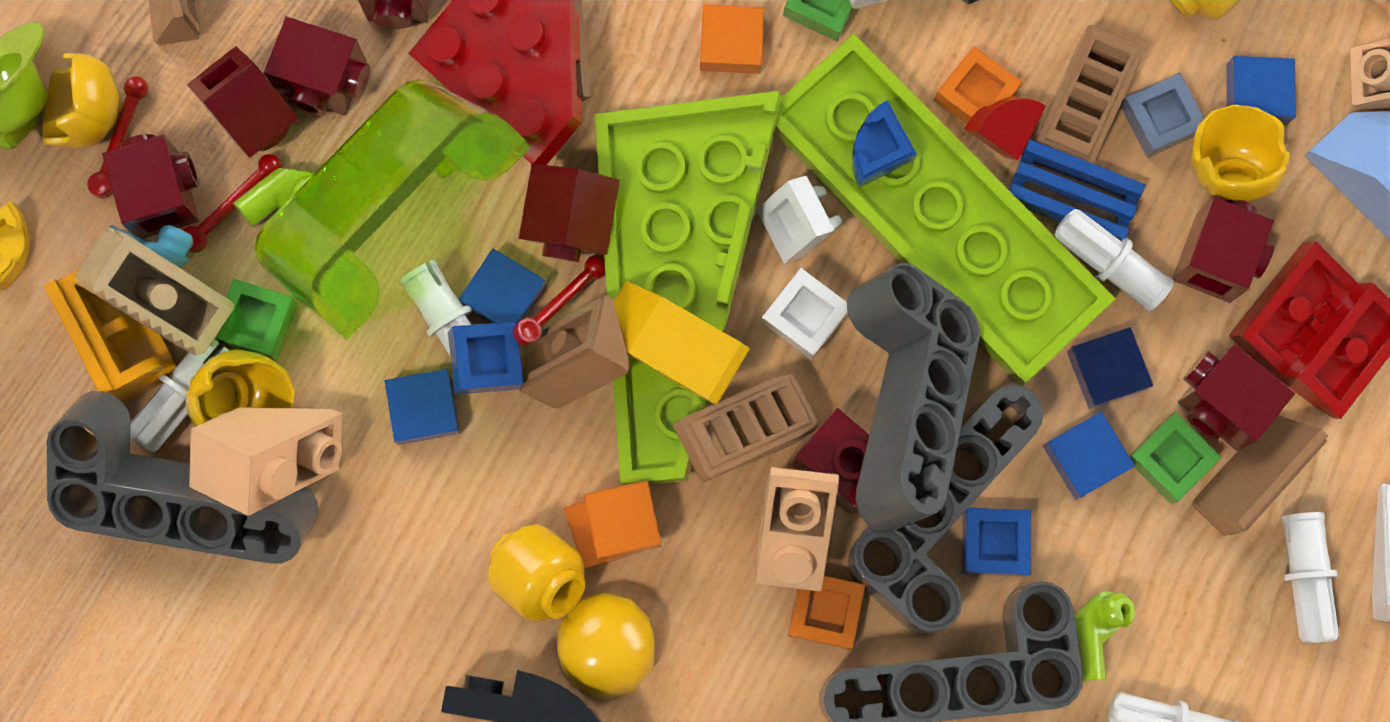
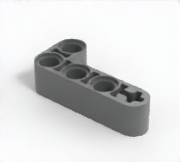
M898 263L851 290L847 297V311L855 329L889 353L856 489V503L860 515L866 524L873 530L881 533L891 532L936 514L943 508L950 483L980 334L977 317L971 307L933 278L909 263Z
M1016 385L1001 387L961 426L956 450H967L977 457L981 466L980 476L977 480L973 481L963 480L952 470L946 501L943 508L938 511V521L934 527L922 528L911 523L894 531L881 533L869 526L849 550L847 563L850 574L855 581L864 584L865 591L905 628L913 633L926 635L944 630L956 621L961 612L962 598L959 588L925 554L1039 430L1043 420L1041 402L1027 388ZM1011 407L1019 416L1016 418L1014 426L1010 427L993 443L991 439L984 435L1001 419L1002 413ZM881 542L892 549L896 563L890 575L878 576L867 569L863 560V552L868 543ZM920 586L932 587L942 597L944 604L943 612L935 622L924 621L913 610L912 597L915 590Z
M90 391L81 395L48 433L47 502L49 510L58 522L65 527L77 531L270 564H281L291 560L298 553L318 516V502L313 493L306 487L247 516L190 488V463L131 454V421L129 412L122 401L114 395L103 391ZM212 508L217 509V510H218L219 512H221L222 514L216 512V511H215L214 509H212Z
M1040 581L1016 589L1010 594L1003 606L1002 616L1006 653L852 668L834 673L824 681L820 689L819 706L821 712L828 722H937L1051 710L1068 706L1078 697L1082 688L1083 678L1074 610L1070 597L1061 587L1051 582ZM1031 595L1044 599L1050 607L1051 621L1043 631L1031 628L1024 619L1023 605ZM1042 660L1053 664L1060 675V686L1057 692L1049 698L1040 695L1032 683V672L1035 666ZM976 667L988 670L996 682V692L993 698L984 705L974 702L966 690V679L969 673ZM912 673L924 677L929 682L932 690V697L928 706L919 712H913L902 703L900 697V686L903 680ZM877 676H885L883 698L890 713L888 717L881 716L883 703L865 704L856 707V718L849 719V713L846 708H836L834 694L845 692L846 680L852 681L855 691L881 690Z

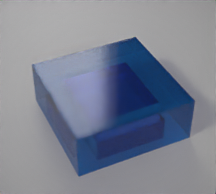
M1131 327L1072 346L1067 351L1089 410L1144 392L1154 386Z

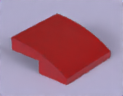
M1316 241L1302 243L1230 333L1229 337L1261 366L1302 398L1330 417L1342 419L1390 357V299L1373 282L1358 283Z

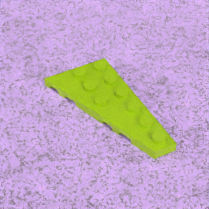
M780 91L595 114L598 172L600 175L620 180L607 255H604L607 296L613 299V302L624 283L628 281L666 298L725 333L782 102ZM628 356V373L613 381L620 484L624 486L647 480L648 485L688 481L692 462L673 424L686 416L706 408L708 401L679 387L646 364Z

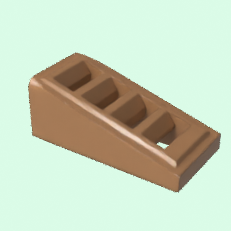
M1088 25L1076 46L1035 142L1094 164L1135 75L1145 48L1100 27ZM1079 75L1111 88L1109 94L1078 82ZM1068 99L1101 112L1098 119L1067 106ZM1060 120L1091 134L1088 143L1055 129L1058 121Z
M786 373L722 400L717 405L713 404L686 416L673 424L702 483L790 447L817 430L819 426L818 419L792 373ZM752 408H754L756 414L758 415L768 437H766L763 429L761 428ZM728 417H731L746 447H743ZM711 425L726 456L720 457L705 426Z

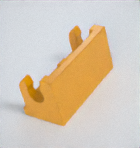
M79 269L58 280L53 279L44 284L43 287L98 391L112 394L125 404L162 384L163 382L158 378L162 374L169 377L178 366L163 336L123 313L110 303L100 299L87 289L77 285L75 275Z

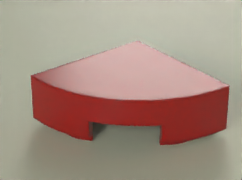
M1015 96L1002 99L989 107L984 106L971 117L964 129L1004 158L1019 160L1046 105L1033 99Z

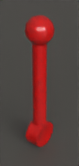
M131 76L124 82L123 89L126 98L106 152L120 148V143L125 140L138 100L143 99L148 93L147 82L139 76ZM104 160L100 171L92 174L87 181L88 190L100 199L108 198L113 194Z
M274 154L261 156L258 161V169L198 227L189 226L183 229L184 232L192 235L193 245L188 250L189 252L197 253L202 251L207 245V235L235 209L233 203L274 170L282 168V161L278 156Z
M599 255L588 257L584 263V270L533 318H524L516 323L513 327V337L516 342L526 346L537 341L541 336V327L592 279H601L606 275L605 258Z

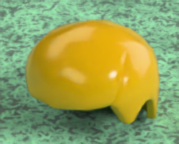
M65 53L63 54V59L72 62L71 68L55 69L52 71L47 92L48 102L45 105L43 117L44 145L64 148L95 146L105 138L117 119L119 92L110 68L102 61L88 54Z
M1229 105L1210 111L1197 126L1191 153V166L1200 186L1207 189L1210 195L1224 201L1244 200L1249 203L1272 195L1287 174V166L1291 153L1286 151L1284 145L1283 123L1278 118L1257 107Z
M235 349L222 352L210 358L190 379V387L186 392V411L194 427L237 408H293L296 391L286 369L262 354Z
M603 592L581 598L577 605L560 622L557 634V654L560 667L566 679L585 696L610 701L634 693L651 673L654 665L655 637L649 617L628 597Z

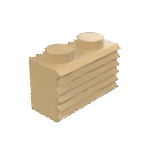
M110 227L103 233L75 275L77 285L87 289L100 299L110 303L123 313L194 355L204 354L235 305L231 300L131 236Z

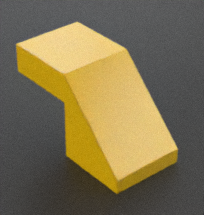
M626 281L614 300L628 356L646 364L679 387L717 405L750 348L666 298Z

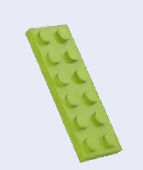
M854 33L782 96L774 133L900 263H909L917 267L971 307L977 317L980 328L978 344L1019 386L1023 387L1116 299ZM888 101L917 155L914 161L859 188L852 168V150L855 138L868 114L881 103Z

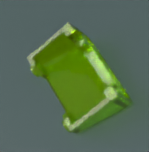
M420 79L408 81L398 87L264 224L256 236L254 249L257 261L277 283L335 336L348 340L371 316L378 304L380 293L377 278L370 268L354 254L432 172L441 179L458 170L471 179L482 181L495 179L510 170L530 149L531 145L497 115L433 82Z

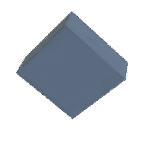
M1180 73L1126 96L1120 105L1147 158L1194 138L1198 124L1204 119Z

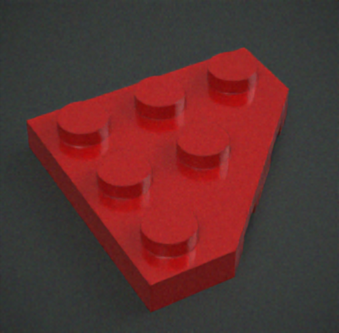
M452 0L408 53L531 164L547 165L582 124L581 98L577 95L576 63L580 62L579 13L575 10V0Z

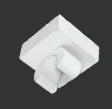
M807 176L787 181L756 209L784 264L803 258L842 223L839 215L828 218L820 203V200L828 193L822 186L812 187Z
M800 268L763 315L761 323L812 361L847 316V302Z

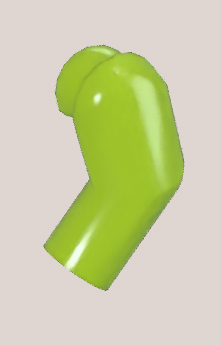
M278 168L236 200L233 205L242 217L254 227L276 209L300 212H314L320 209L327 201L328 186L325 180L318 174Z
M1104 591L1093 595L1074 615L1083 674L1082 681L1106 679L1103 644L1120 627H1128L1135 617V607L1132 600L1123 593H1113L1111 591Z

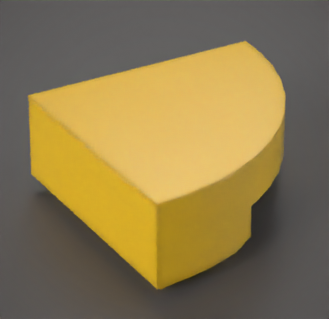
M9 201L0 208V289L3 291L10 287L20 275L28 258L30 247V234L26 219L19 207L12 201Z

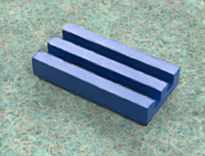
M1029 139L1008 190L1028 210L1061 222L1068 213L1077 208L1023 188L1025 181L1060 193L1062 196L1079 203L1083 202L1116 215V221L1113 223L1082 211L1110 234L1122 241L1126 239L1129 231L1128 226L1134 218L1138 199L1142 196L1146 184ZM1032 163H1036L1038 165L1044 166L1046 168L1067 175L1079 181L1085 182L1097 188L1103 189L1105 191L1123 197L1124 199L1122 201L1117 198L1106 195L1104 193H1101L1099 191H1096L1094 189L1078 184L1076 182L1070 181L1053 173L1032 166Z

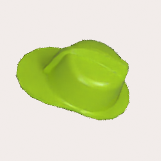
M29 22L20 25L0 37V147L6 150L17 147L35 128L39 120V114L48 102L46 87L33 61L45 34L41 23Z

